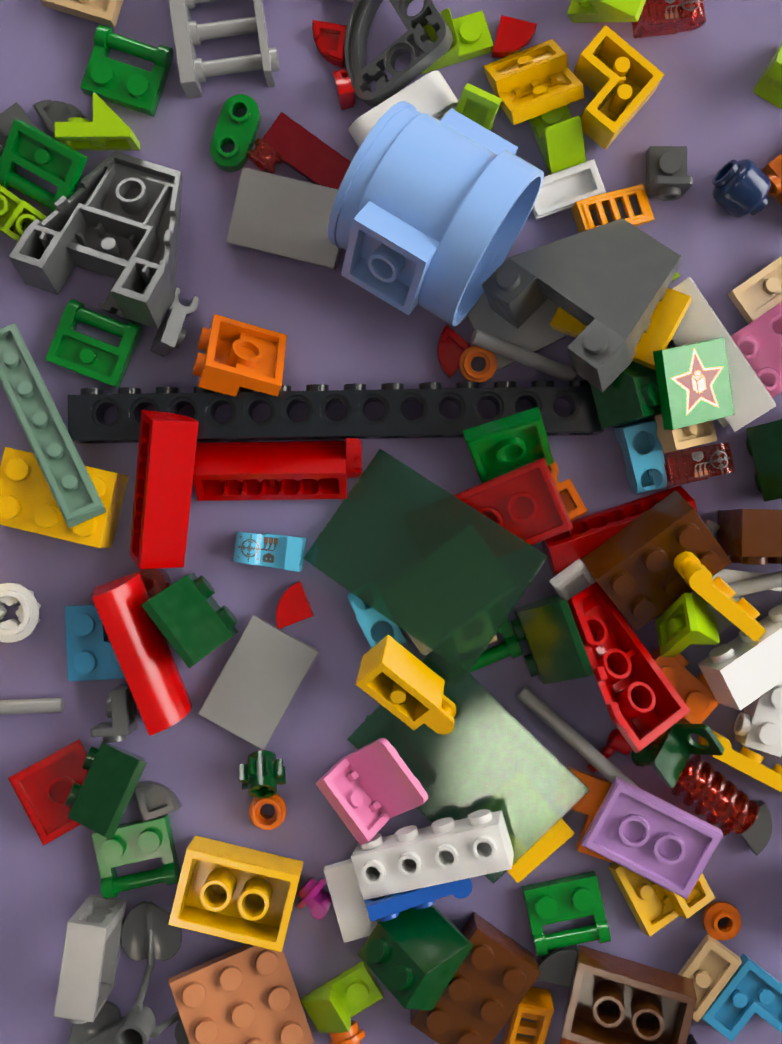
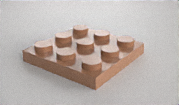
M246 944L168 978L189 1044L314 1043L283 949L282 952Z

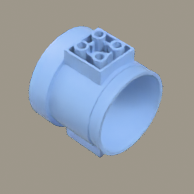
M406 101L396 103L378 120L361 144L341 182L332 206L328 223V239L331 244L346 250L341 275L408 316L419 303V306L454 327L457 326L471 312L484 293L482 284L503 264L537 199L543 183L544 171L516 156L517 146L452 108L439 121L427 113L417 111L415 106Z

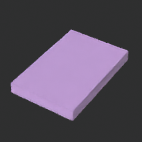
M616 776L582 838V846L687 899L723 837L721 829Z

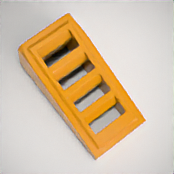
M643 184L576 201L571 211L578 232L598 227L594 225L590 213L592 210H596L600 223L599 226L608 223L603 208L607 205L609 206L613 221L621 219L616 204L622 201L627 216L624 220L635 227L652 222L654 216ZM635 196L641 211V215L637 216L634 215L629 198Z
M536 987L529 989L506 1023L502 1044H545L554 1012L549 990ZM521 1018L530 1019V1020H535L536 1023H535V1022H531V1021L521 1020ZM517 1033H519V1034H524V1035H530V1036H533V1038H532V1037H527V1036L517 1035Z

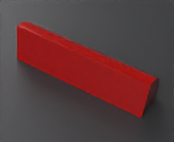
M141 410L129 556L139 569L184 567L199 426L197 420L184 415Z
M346 441L197 443L193 475L197 501L347 499Z
M676 486L571 521L573 529L541 541L553 576L555 577L577 559L581 560L673 491L676 490L697 512L695 500L681 486Z
M138 571L94 587L92 600L147 732L151 736L181 721L191 711L192 703L165 636L141 606L150 598Z

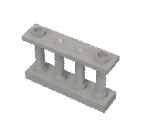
M168 0L180 84L188 99L202 97L200 83L206 82L207 77L262 69L267 86L275 87L273 72L280 71L276 47L270 48L263 0H253L255 16L197 24L196 20L191 21L190 9L196 8L198 3L219 0ZM258 33L261 53L203 61L202 58H197L195 46L201 45L203 40Z

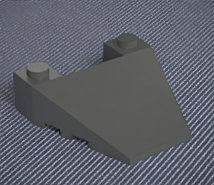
M114 151L80 181L82 187L68 199L62 196L54 203L56 210L42 222L36 219L26 228L10 253L9 259L25 284L56 295L63 288L75 266L114 279L117 278L118 280L111 292L124 318L158 329L175 299L183 181L181 171Z
M621 218L511 256L482 284L491 309L517 329L547 299L586 325L587 327L570 343L567 350L573 371L601 392H604L631 364L636 354L635 348L642 334L646 333L651 323V316L658 302L662 301L681 262V255Z

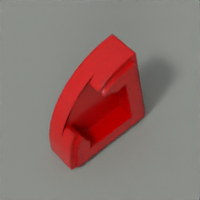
M501 15L491 57L504 58L527 46L535 34L537 23Z
M313 20L312 31L317 50L329 63L344 68L347 25Z
M344 68L333 71L332 77L341 111L354 108V89L351 79L348 78L347 70Z
M446 325L438 341L437 356L441 369L450 379L459 369L461 355L471 345Z
M346 438L347 478H360L362 476V441L359 438Z
M302 581L293 584L281 596L276 609L278 629L314 616Z

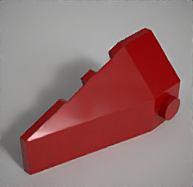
M595 582L570 598L568 604L610 718L632 750L638 753L691 710L600 585Z

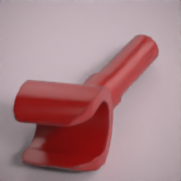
M614 729L610 732L606 746L600 753L608 759L615 751L627 756L632 748L620 731ZM590 763L587 765V768L592 773L597 770Z

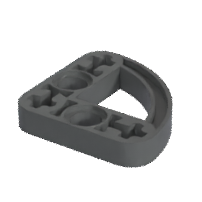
M383 0L355 1L345 35V64L348 77L351 79L356 95L367 105L376 107L398 93L450 49L453 41L452 31L433 0H424L422 10L415 16L407 15V8L413 0H389L408 31L368 65L366 64L368 33L373 18ZM428 23L436 31L438 37L434 43L430 41V36L423 28ZM403 53H410L411 62L409 66L402 71H396L395 62L397 58ZM385 69L393 76L392 79H387L388 76L383 72ZM373 80H375V86L377 89L375 92L371 93V87L369 84Z

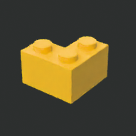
M607 25L601 29L580 54L573 72L583 84L596 94L582 114L583 132L606 150L653 95L665 75Z

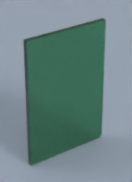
M379 449L347 495V499H344L303 559L468 675L527 587L532 584V580L548 556L382 449Z
M439 645L422 662L445 680L443 694L456 705L453 731L445 735L438 734L424 723L416 730H412L380 704L371 715L366 716L365 721L347 740L357 749H360L379 738L387 739L395 747L399 756L413 775L420 781L421 786L428 794V800L416 808L431 823L446 817H452L454 821L468 818L469 814L481 809H489L491 812L502 810L514 851L512 865H515L566 813L570 812V809L589 792V788L446 649ZM507 870L486 874L485 876L494 884Z

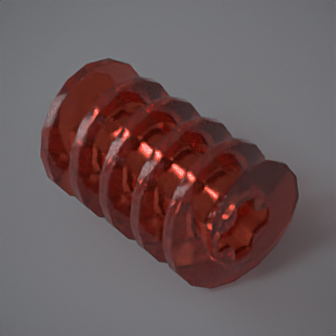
M694 755L687 761L677 783L671 790L675 797L686 792L683 803L689 807L697 802L694 813L699 817L708 813L706 822L713 826L719 823L718 828L722 830L723 836H727L731 832L735 834L744 833L754 824L758 817L759 805L753 800H749L743 791L737 790L736 785L731 781H725L724 775L719 771H714L713 766L707 761H702L700 755Z

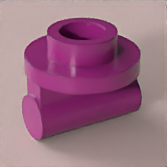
M313 877L310 878L296 893L300 898L296 904L298 909L300 910L307 905L311 910V915L317 920L325 917L333 903L330 892L322 889L327 883L323 877L317 882Z

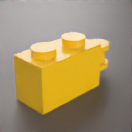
M390 635L384 637L363 655L355 685L412 730H416L423 723L436 733L442 735L449 734L454 729L456 705L443 694L445 684L443 678Z

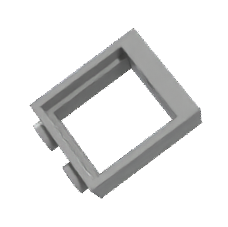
M90 894L67 922L54 1017L66 1018L68 1022L73 1024L94 1022L115 986L121 945V930L125 918L127 899H104L101 895Z

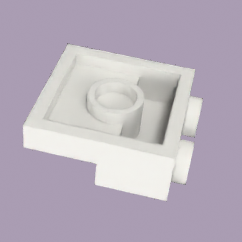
M782 681L747 705L744 711L738 714L734 724V732L736 734L734 740L744 746L778 757L782 756Z

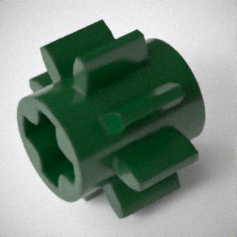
M267 750L255 751L249 754L248 764H239V782L242 783V789H248V794L255 798H267L277 793V784H286L283 759H276L275 753Z

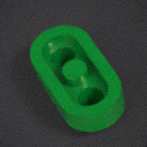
M237 94L226 100L211 140V156L215 164L227 172L238 171L246 165L260 126L261 115L256 102L247 95ZM243 108L247 110L243 117L234 116L237 109ZM226 144L235 145L234 150L230 153L222 151Z

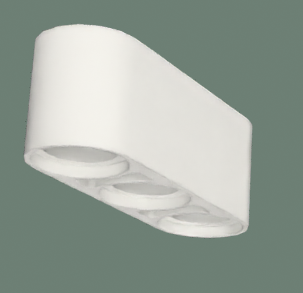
M435 70L426 74L357 118L351 124L348 131L360 148L378 120L398 102L406 101L415 106L417 111L427 113L439 121L451 108L455 110L458 99L440 71Z

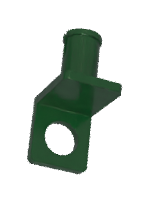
M674 724L666 731L660 743H650L638 753L631 750V757L636 766H652L666 787L674 788L691 754L721 756L725 749L711 728L706 724ZM689 734L702 736L708 741L709 745H701L695 742Z

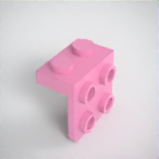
M782 302L731 335L772 398L782 392Z
M379 738L342 757L315 783L360 845L369 842L390 818L419 807L428 800V794L421 786L420 781L404 763L395 747L385 738Z

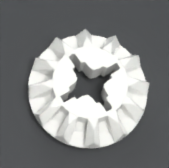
M0 584V642L13 643L25 639L33 634L36 625L41 621L39 619L41 605L34 597V592L21 584ZM4 603L8 606L21 603L16 611L19 621L13 618L1 623L4 615L7 613Z

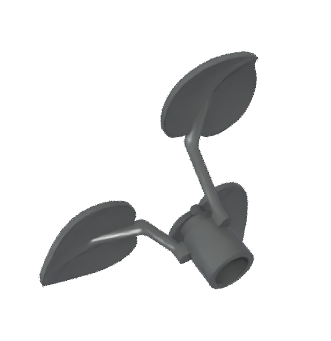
M146 901L137 904L129 912L121 930L122 948L127 957L132 960L147 959L146 970L136 1002L127 1015L121 1017L119 1008L112 1002L106 1001L94 1022L72 1023L67 1044H147L150 1037L157 1039L162 1031L176 1021H179L175 1027L177 1043L189 1044L179 1012H176L157 1026L153 1011L149 1007L143 1006L155 959L161 961L171 959L181 947L182 929L168 925L171 915L169 912L153 902Z

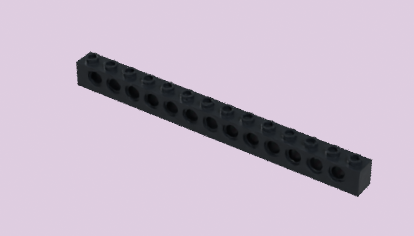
M551 380L531 382V387H517V382L498 381L494 382V388H479V382L456 383V388L441 389V383L438 382L419 383V389H404V384L384 383L381 384V390H366V384L358 383L345 384L344 390H329V385L310 384L306 385V391H291L290 385H282L278 397L262 392H254V390L240 387L237 396L234 397L198 386L193 387V393H179V388L157 387L156 393L141 394V388L123 387L118 388V394H104V389L82 388L80 389V395H68V433L72 441L78 444L139 443L141 410L150 405H154L156 411L178 414L183 406L192 405L195 410L193 419L199 422L197 442L339 440L346 438L464 437L463 430L516 414L515 403L519 399L528 400L533 405V408L539 407L547 436L598 435L604 432V428H601L591 386L587 380L569 381V386L554 387V381ZM561 398L569 403L571 412L568 417H560L554 412L553 403L555 399ZM450 400L455 402L460 410L459 416L455 419L442 417L439 412V405L443 401ZM481 400L492 401L497 409L496 416L491 419L481 417L477 411V403ZM408 401H415L422 407V415L415 420L406 419L401 413L402 405ZM340 402L347 407V414L342 420L331 421L327 418L326 411L332 403ZM370 402H379L384 406L385 413L379 420H369L363 414L365 406ZM297 403H304L309 407L307 418L301 422H294L289 416L291 407ZM223 404L231 405L233 409L231 419L225 423H218L215 418L217 408ZM259 404H268L271 408L270 417L264 422H255L252 417L253 409ZM116 406L119 412L118 419L115 423L107 425L104 420V414L108 408Z

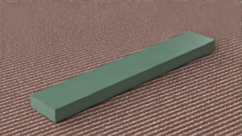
M16 323L0 328L1 385L66 524L71 528L105 513L106 509Z

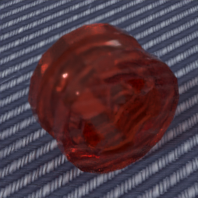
M256 138L254 141L255 148L253 150L248 149L245 154L263 172L274 174L276 172L274 166L276 164L280 165L284 159L269 143L261 138Z

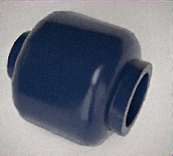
M742 159L738 162L736 160L729 161L718 171L712 181L714 185L712 191L713 198L733 217H743L749 213L756 215L769 201L767 194L771 188V181L750 159Z

